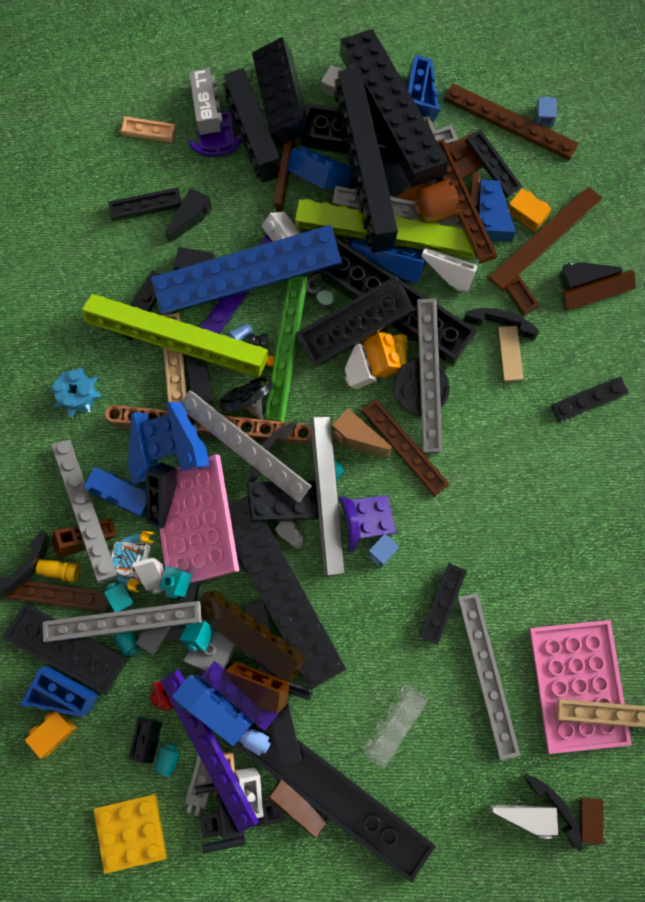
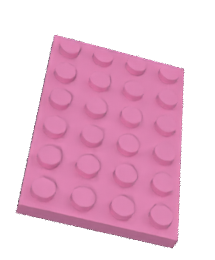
M216 454L208 457L210 466L194 471H181L180 466L175 467L177 468L176 490L165 527L159 528L165 568L166 566H171L192 573L189 584L239 571L220 455Z
M611 620L530 628L529 633L547 753L554 754L632 745L629 726L556 720L557 699L625 705Z

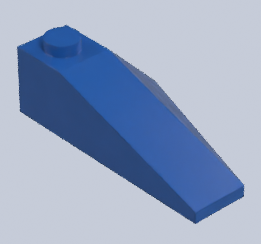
M358 238L355 239L351 246L409 283H419L427 263L422 257L424 250L408 247L404 249L394 245L393 250L371 253L370 246H367L366 240Z

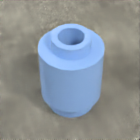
M253 727L252 729L249 728L239 740L244 748L258 756L261 753L266 754L271 745V742L268 741L270 737Z

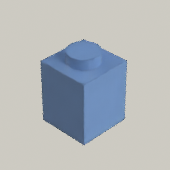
M539 97L535 107V122L544 127H553L557 113V98Z
M384 534L369 550L368 553L371 555L369 559L377 566L379 564L384 566L397 552L399 546Z

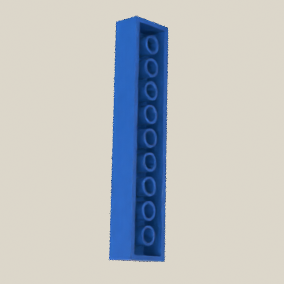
M328 225L151 277L160 312L167 315L342 265L343 263L333 227Z

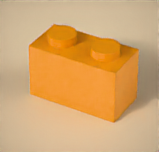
M524 189L518 192L508 206L510 216L535 233L548 218L552 209L546 202L540 201L531 192Z
M378 332L363 342L373 376L386 378L401 368L400 358L391 334Z
M51 711L44 717L45 722L40 726L36 725L28 732L30 736L25 741L40 759L50 755L77 729L66 714Z

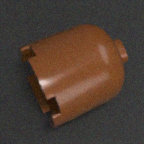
M450 179L429 185L417 192L416 203L413 204L415 214H419L423 221L431 223L459 215L460 210H456V204L459 203L455 186H450L449 184L451 183Z

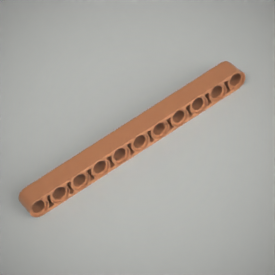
M111 405L105 411L107 420L113 426L131 428V413L134 412L147 413L148 419L153 416L159 418L168 415V410ZM115 413H120L117 419H112ZM187 415L189 420H194L191 416ZM224 416L241 430L244 426H251V430L244 433L256 441H266L274 431L288 423ZM194 420L193 426L197 430V435L214 436ZM297 423L286 440L278 436L274 442L307 445L312 440L311 428L306 424ZM265 427L271 429L268 434H262L261 430ZM302 431H306L308 433V436L306 438H300L298 436L299 433Z

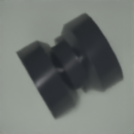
M249 333L248 343L268 349V334L256 336Z

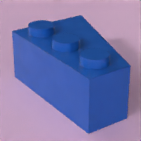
M415 55L409 67L406 88L423 117L430 116L431 121H435L440 112V105H438L437 101L438 93L435 89L432 59Z
M46 666L39 668L20 706L37 707L42 710L48 709L83 717L91 712L100 694L56 669Z

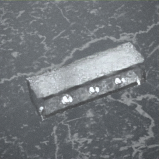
M407 684L406 687L402 685L396 694L399 697L395 704L391 702L385 711L387 717L384 721L380 720L374 728L376 734L372 739L368 738L362 747L365 750L363 755L383 769L386 768L430 699L410 684Z

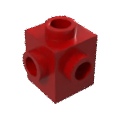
M161 682L152 683L150 687L152 694H150L152 706L156 705V709H163V712L174 709Z

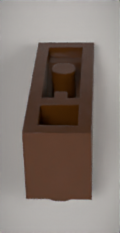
M112 518L99 521L105 541L117 537ZM78 525L54 530L51 541L56 558L85 550Z
M237 661L225 671V675L259 707L278 714L287 704L289 682Z

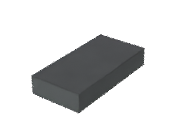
M171 627L144 630L136 644L151 654H155Z

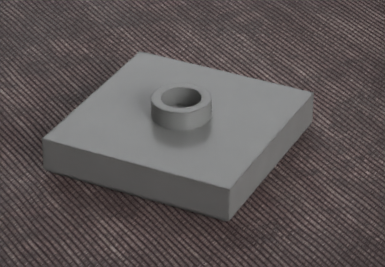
M215 631L206 652L196 651V653L189 651L184 659V663L205 672L215 660L225 669L237 646L221 633Z

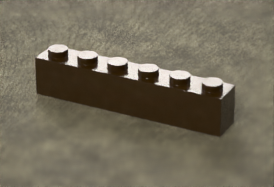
M213 590L203 593L199 600L202 620H205L211 627L278 678L287 682L295 679L306 661L301 656L300 651L287 646L281 637L274 636L266 626L256 623L250 614L240 611L238 605L224 599L223 594L219 591Z

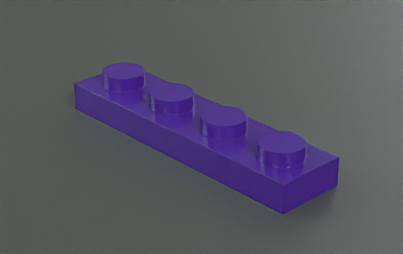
M214 660L201 678L265 731L278 714L269 712L253 702L225 675L226 670Z

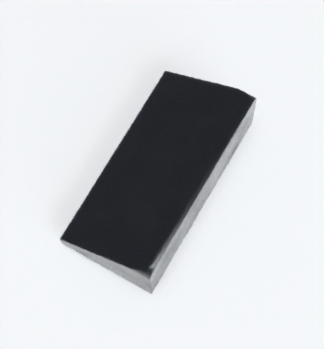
M138 717L128 759L141 763H153L162 722Z

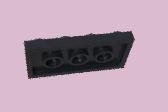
M306 481L311 485V488L300 502H297L273 482H248L247 493L251 522L319 520L316 481Z

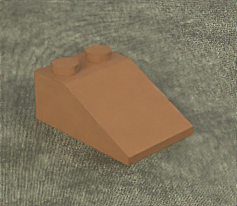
M347 409L332 424L333 439L339 445L344 444L348 448L383 458L390 456L392 447L350 409Z

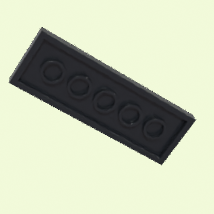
M23 603L3 638L102 694L108 695L127 658L89 637L48 643L43 642V622L56 619L27 603Z

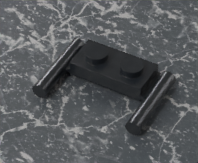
M210 783L194 786L195 795L216 791L221 837L223 838L222 841L202 844V852L208 853L245 845L244 831L239 833L215 785Z

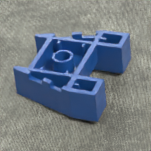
M166 402L168 415L152 420L148 419L147 413H131L128 467L132 485L146 484V470L158 465V460L175 455L178 456L181 471H194L210 466L206 446L197 436V430L195 426L191 425L187 417L188 414L181 402Z
M197 674L196 677L189 675L172 695L175 699L174 704L183 711L187 709L234 746L253 724V721L202 679L201 674Z

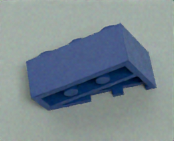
M300 146L299 149L291 150L287 170L322 189H335V186L349 188L352 166L310 151L308 147Z
M481 180L477 212L491 241L512 242L516 231L500 182Z
M94 467L83 488L92 495L144 519L147 514L146 488L140 487L138 489L132 485L131 481L127 479L122 481L116 478L117 475Z

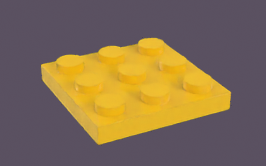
M156 794L94 808L104 874L167 859Z

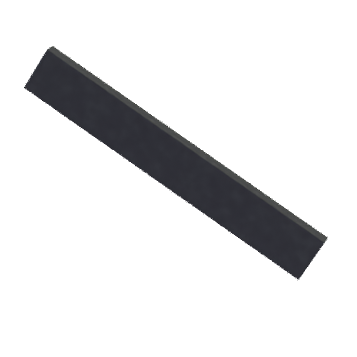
M253 722L249 727L250 729L253 727L270 737L268 741L271 742V745L266 754L261 753L258 756L244 748L243 744L239 741L236 742L235 746L276 778L283 780L308 803L412 883L432 851L436 848V845L298 738L302 762L282 767L272 723L264 731Z

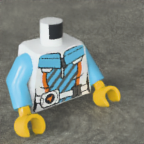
M143 531L140 534L123 538L121 542L115 543L113 550L108 549L117 573V578L115 579L119 583L122 582L124 587L138 593L136 585L142 584L133 567V563L148 559L151 546L146 543H153V541L149 540V536L154 534L149 531Z

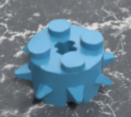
M80 367L78 370H71L66 373L61 372V376L50 387L57 400L53 405L54 408L64 406L68 411L69 417H72L75 412L82 413L86 411L90 413V408L95 403L94 400L101 398V394L97 392L94 386L98 379L97 376L88 378L84 374L83 368Z

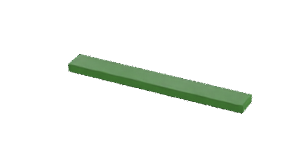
M305 276L290 279L287 283L271 377L274 386L268 394L264 420L284 422L298 341L296 332L300 329L308 278Z

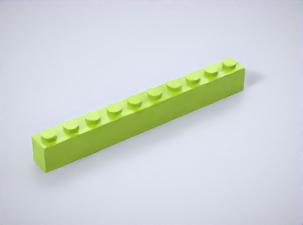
M299 199L295 227L315 230L332 225L336 235L366 240L367 235L366 229H363L362 226L363 213H360L359 209H350V207L344 205L339 207L333 206L328 202L316 203L311 199ZM395 215L398 228L395 245L424 250L427 247L447 255L475 259L474 252L463 229L455 225L443 226L437 222L427 223L422 222L420 219L410 220L405 219L403 216Z
M91 294L82 308L84 322L251 376L259 378L267 362L268 349L261 346H255L242 340H236L226 335L198 328L191 324L142 310L138 307L107 299L103 296Z

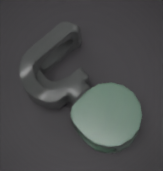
M317 273L308 279L306 294L311 297L316 296L318 306L322 310H329L334 305L333 293L329 290L322 291L321 286L315 289L311 288L322 281V275Z

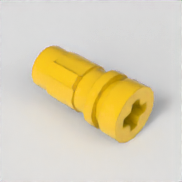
M393 335L394 345L402 367L408 362L406 350H408V337L406 335Z
M43 559L38 561L36 567L38 575L56 579L61 578L62 581L72 583L78 581L81 570L79 563L67 561L61 563L60 561Z

